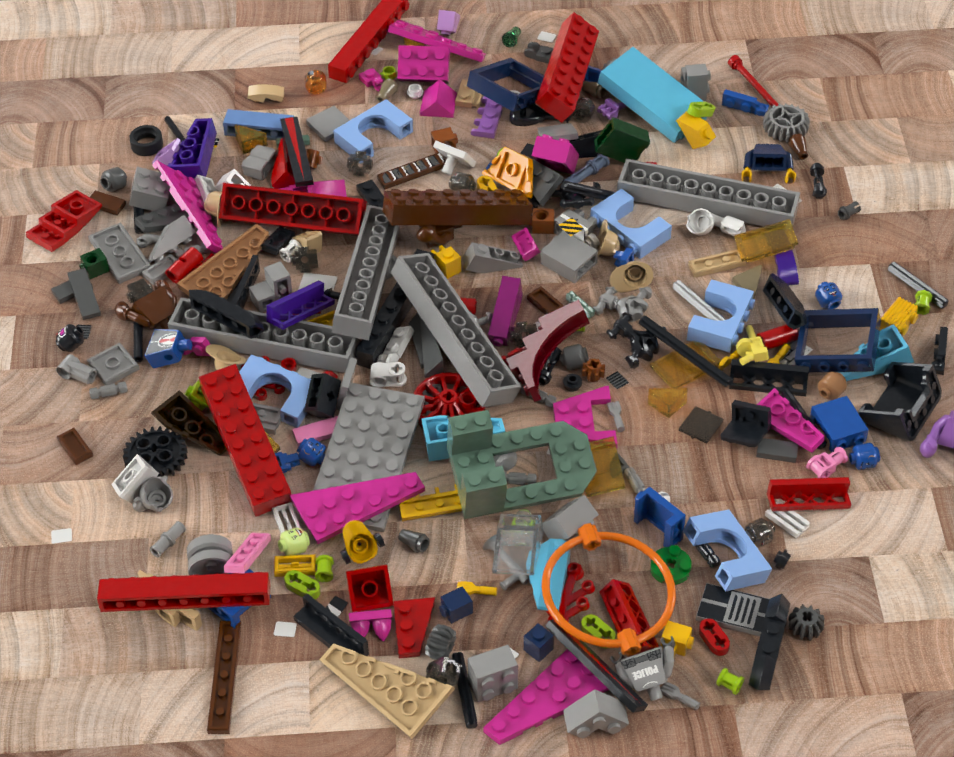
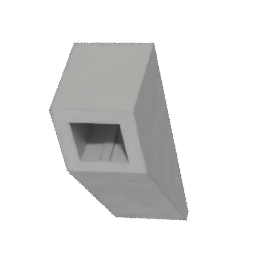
M185 214L164 227L148 258L149 263L153 260L157 263L165 258L164 253L168 251L171 254L178 249V244L182 242L185 245L193 239L191 236L196 231Z
M474 242L470 244L462 257L465 269L477 273L523 267L520 253Z

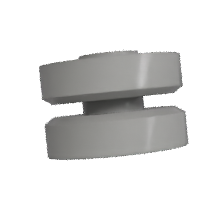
M214 534L202 535L193 539L187 546L189 575L229 574L224 573V565L233 555L231 542L226 537Z

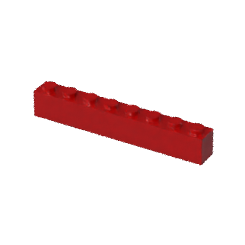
M381 0L328 64L329 78L347 83L354 76L355 72L361 68L363 62L370 57L371 52L378 47L381 40L386 37L389 25L401 19L403 13L409 9L410 2L408 0Z
M268 572L108 578L99 580L97 601L100 612L270 605L271 584Z

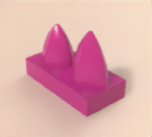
M391 609L349 613V621L351 627L363 637L368 633L370 623H372L376 635L379 639L385 641L391 629L392 613Z

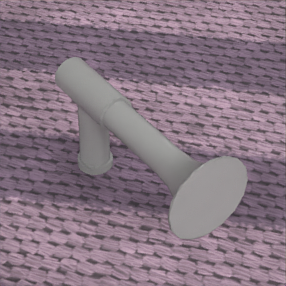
M496 534L490 537L483 545V550L490 549L494 551L513 573L509 578L500 582L501 588L507 590L508 587L518 580L523 585L527 584L529 576L502 549L499 544L500 535Z

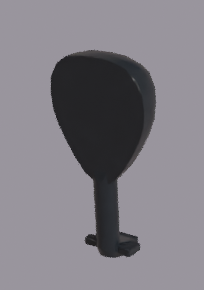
M536 104L515 112L510 110L509 115L510 122L516 126H530L543 122L546 119L557 120ZM574 112L564 120L566 123L571 120Z

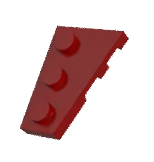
M435 597L394 601L399 659L420 657L431 613L435 605Z

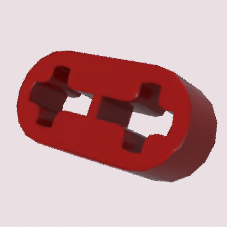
M708 618L702 620L699 626L700 637L713 654L717 656L726 655L730 647V640L715 620Z

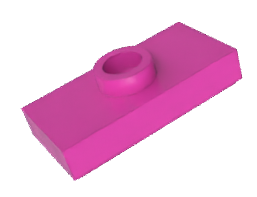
M527 227L511 236L525 262L541 253Z

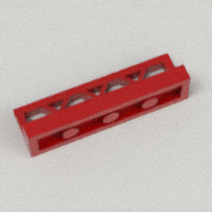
M849 477L771 479L767 490V497L772 511L850 509L852 505L848 495ZM843 497L844 502H838L833 498ZM795 498H800V499L804 500L805 502H804V503H798V502L794 501V499H795ZM821 498L824 502L819 503L813 499ZM775 499H781L785 501V503L776 504Z
M612 579L599 591L618 633L623 629L630 628L635 630L636 635H639L650 629L630 583ZM655 636L640 643L641 651L636 654L659 647Z

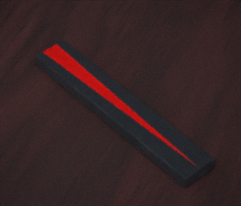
M298 117L280 119L295 185L296 187L314 185Z
M555 620L547 622L546 628L632 713L646 709L648 704L630 686L623 682L586 643L570 635Z

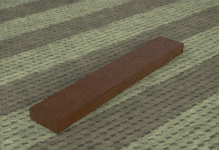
M220 621L207 726L208 734H230L241 621L236 624L235 629L231 627V621Z

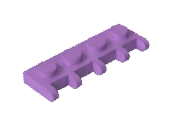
M483 96L481 102L486 105L485 108H478L477 112L482 115V118L474 120V124L479 127L478 129H472L471 135L494 139L504 107Z

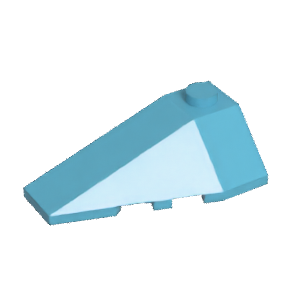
M893 324L879 332L874 371L838 373H841L846 381L882 374L891 362L913 363L914 360L909 346ZM862 343L859 346V350L854 354H866L868 343Z

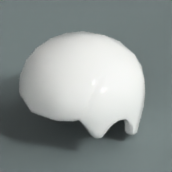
M696 209L688 216L686 227L692 234L698 236L706 235L714 226V217L706 209Z

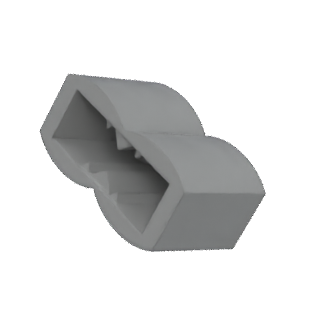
M257 145L242 162L243 174L264 180L270 169L274 167L277 150Z

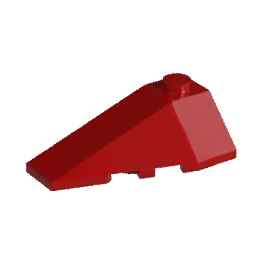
M283 137L279 143L271 176V183L274 189L295 185Z

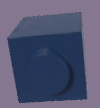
M463 586L440 597L441 606H439V610L444 618L447 617L451 624L473 613V601Z
M539 623L524 635V651L538 662L542 661L554 649V635Z

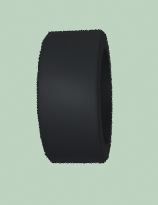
M153 125L139 126L131 131L129 135L131 149L139 156H152L163 147L162 133L159 128ZM143 138L155 139L150 143H138Z

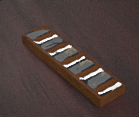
M438 152L377 174V179L386 190L443 169L446 160Z

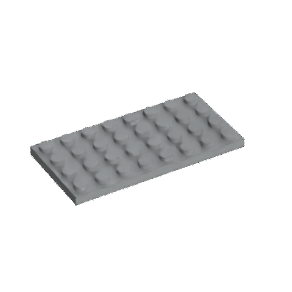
M350 383L313 491L401 475L425 402V396ZM391 508L362 523L367 529L384 532Z

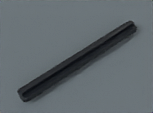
M642 316L640 318V326L722 386L727 387L731 384L732 378L649 317Z

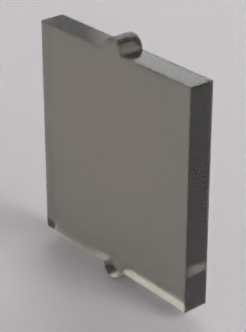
M695 406L679 427V431L691 436L692 439L695 438L707 444L724 419L712 414L711 411L707 412Z

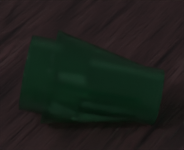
M515 26L503 34L502 43L506 47H514L517 44L521 34L520 28Z

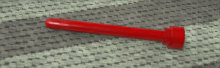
M738 55L730 57L728 65L733 70H738L771 107L773 105L778 106V103L745 69L742 59Z

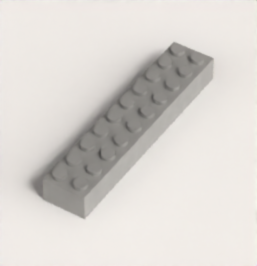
M626 159L617 185V191L623 189L634 197V201L687 212L703 208L723 218L728 215L742 220L744 223L788 232L792 231L800 199V192Z
M367 205L334 313L331 333L369 340L401 226L391 225L381 207Z
M423 253L398 256L391 274L481 407L512 403L521 385L431 255Z
M182 297L168 322V328L179 330L185 339L206 337L210 344L222 345L234 352L260 357L267 356L270 359L280 361L285 358H293L296 364L345 373L349 359L356 358L355 350L360 343L358 338L331 333L332 326L303 320L282 330L266 322V313L256 311L250 312L260 319L264 331L258 338L250 339L192 309L190 299Z

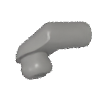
M146 233L137 238V245L145 248L156 243L160 235Z

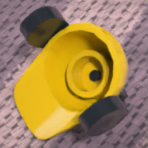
M349 521L343 528L342 534L346 547L340 553L346 565L351 563L350 558L358 564L367 562L377 555V545L380 548L385 546L384 539L380 533L372 535L361 521Z

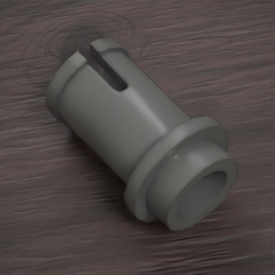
M856 201L846 207L842 206L838 210V216L842 220H848L851 215L861 211V206L854 208L859 205Z

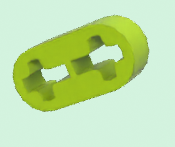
M691 102L687 112L694 117H711L716 107L708 102Z
M296 570L289 571L284 576L285 586L289 591L302 598L305 594H309L314 599L320 596V584L315 579Z
M589 614L582 618V632L598 638H602L603 635L604 637L609 636L612 640L616 639L615 631L597 616Z

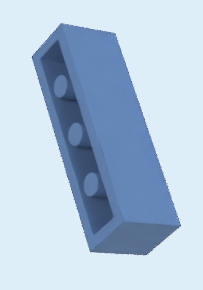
M228 109L223 121L225 136L266 140L284 138L280 119L294 117V115Z

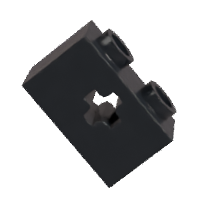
M326 373L312 374L304 411L318 418H334L341 380Z

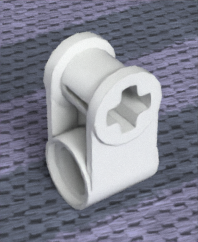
M401 362L373 363L370 369V385L378 388L404 386L407 382V377L404 374L406 370L405 365Z

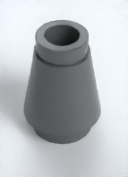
M402 529L398 536L400 541L416 553L425 552L430 543L426 534Z

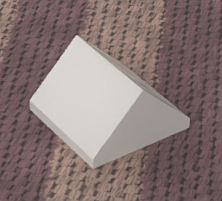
M137 454L111 485L119 497L133 504L134 499L139 497L141 486L150 477H157L159 473Z

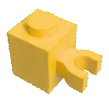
M440 245L439 252H435L434 249L430 251L434 253L436 264L447 279L461 272V256L451 246L445 249Z
M672 621L667 622L661 638L664 637L665 643H669L671 636H673L675 641L674 657L675 654L685 656L687 649L691 650L694 643V637L691 636V627Z

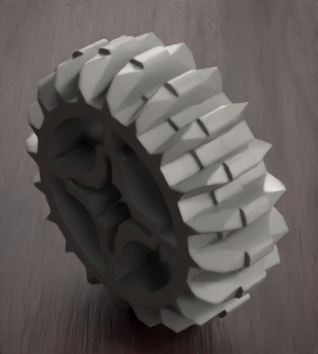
M779 103L778 106L773 105L772 108H768L763 120V128L768 133V136H773V140L779 139L780 142L782 140L788 142L789 138L794 134H802L805 137L810 124L808 113H805L804 109H800L799 106L795 107L793 104L787 105L786 103L785 105Z

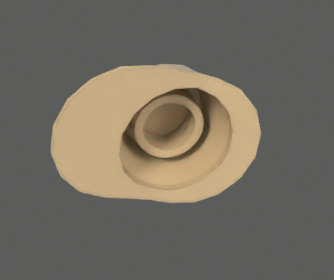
M213 191L207 195L204 209L208 214L217 217V226L220 228L222 219H219L222 191Z
M605 219L602 222L598 236L600 242L598 245V256L614 255L616 251H619L620 247L618 235L608 229V223Z
M628 262L617 267L611 273V287L614 286L621 293L647 287L652 282L653 270L644 262Z
M210 344L205 349L214 358L216 370L236 364L238 370H240L241 364L247 361L244 357L222 345Z

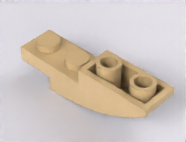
M141 570L138 571V577L153 576L150 573L146 574ZM195 608L155 610L159 616L174 627L182 622L198 631L202 626L200 613Z

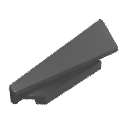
M417 312L408 324L414 329L412 340L421 369L424 368L425 378L444 373L443 358L437 341Z

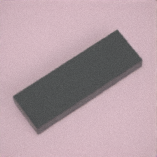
M86 269L68 272V278L82 319L86 320L101 316Z

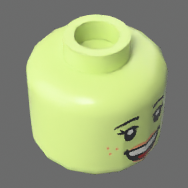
M298 527L282 532L280 540H278L279 550L287 556L306 552L310 544L307 532Z

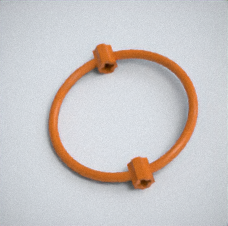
M591 523L584 524L578 528L579 536L566 541L556 549L545 565L541 586L545 605L557 624L575 638L594 646L621 648L623 655L627 657L633 656L641 651L640 643L658 634L669 621L676 601L673 576L664 560L641 541L619 533L598 532L595 525ZM601 540L622 542L637 548L653 560L665 579L668 597L661 618L654 626L642 634L636 635L635 630L627 628L617 633V639L613 640L594 637L578 630L560 614L551 596V573L559 558L579 544H582L583 548L588 551L595 550L601 546Z

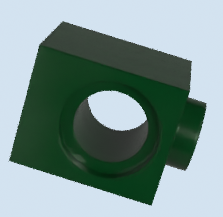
M100 248L80 256L81 264H79L80 269H86L89 279L110 272L107 258Z

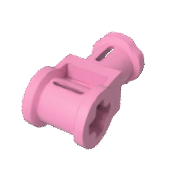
M836 447L830 454L824 452L813 456L808 461L806 468L812 470L817 475V478H828L836 471L837 465L848 461V456L843 448Z

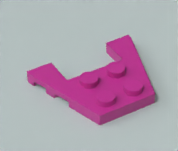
M609 386L553 403L555 422L564 421L587 434L589 442H593V445L600 446L604 444L610 445L612 449H617L616 430L595 431L591 405L611 403Z

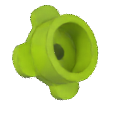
M386 66L380 75L385 80H394L398 76V72H396L395 67Z

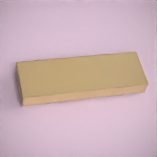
M740 249L690 260L688 261V266L696 278L746 266V260Z

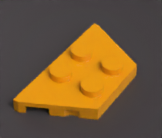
M504 147L499 152V155L492 160L491 167L488 170L484 169L482 174L491 177L492 180L510 189L521 190L526 197L532 198L533 159L511 148Z

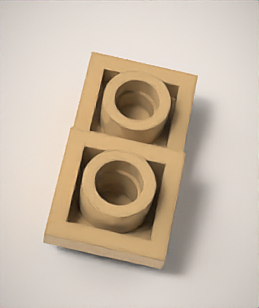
M259 84L248 87L247 98L255 102L264 103L265 98L282 102L284 97V87Z

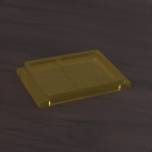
M790 219L734 236L742 262H752L792 250L795 248V245H798L797 236Z
M696 341L686 344L716 367L719 365L721 360L705 344ZM676 351L650 363V367L673 390H678L706 375L705 372Z
M614 436L589 442L597 473L585 490L586 497L626 488Z

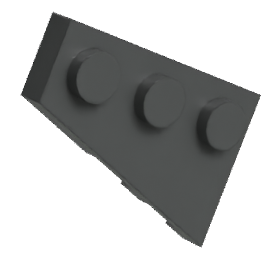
M533 159V195L544 206L564 178Z
M175 203L135 217V224L144 233L163 231L165 226L184 214L188 218L189 214L186 210L182 211L179 205Z

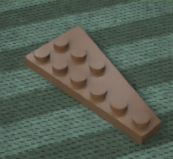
M255 224L177 283L178 288L188 296L189 290H205L227 300L243 277L252 255H258L261 251V244L269 237V232Z

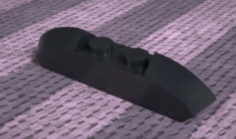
M773 273L770 274L763 288V292L790 328L797 329L806 325L807 316L800 300L785 281Z
M189 290L192 309L250 339L258 338L264 331L262 322L252 312L242 309L239 305H235L215 293L205 290Z
M783 594L770 598L748 684L757 690H770L790 609V602Z

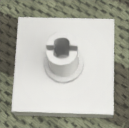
M435 141L433 147L444 157H447L441 170L443 173L451 176L457 162L474 168L476 161L466 152Z

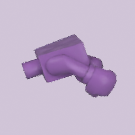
M951 410L949 415L942 416L934 423L930 434L927 435L920 445V453L923 457L931 458L937 450V444L954 448V410Z

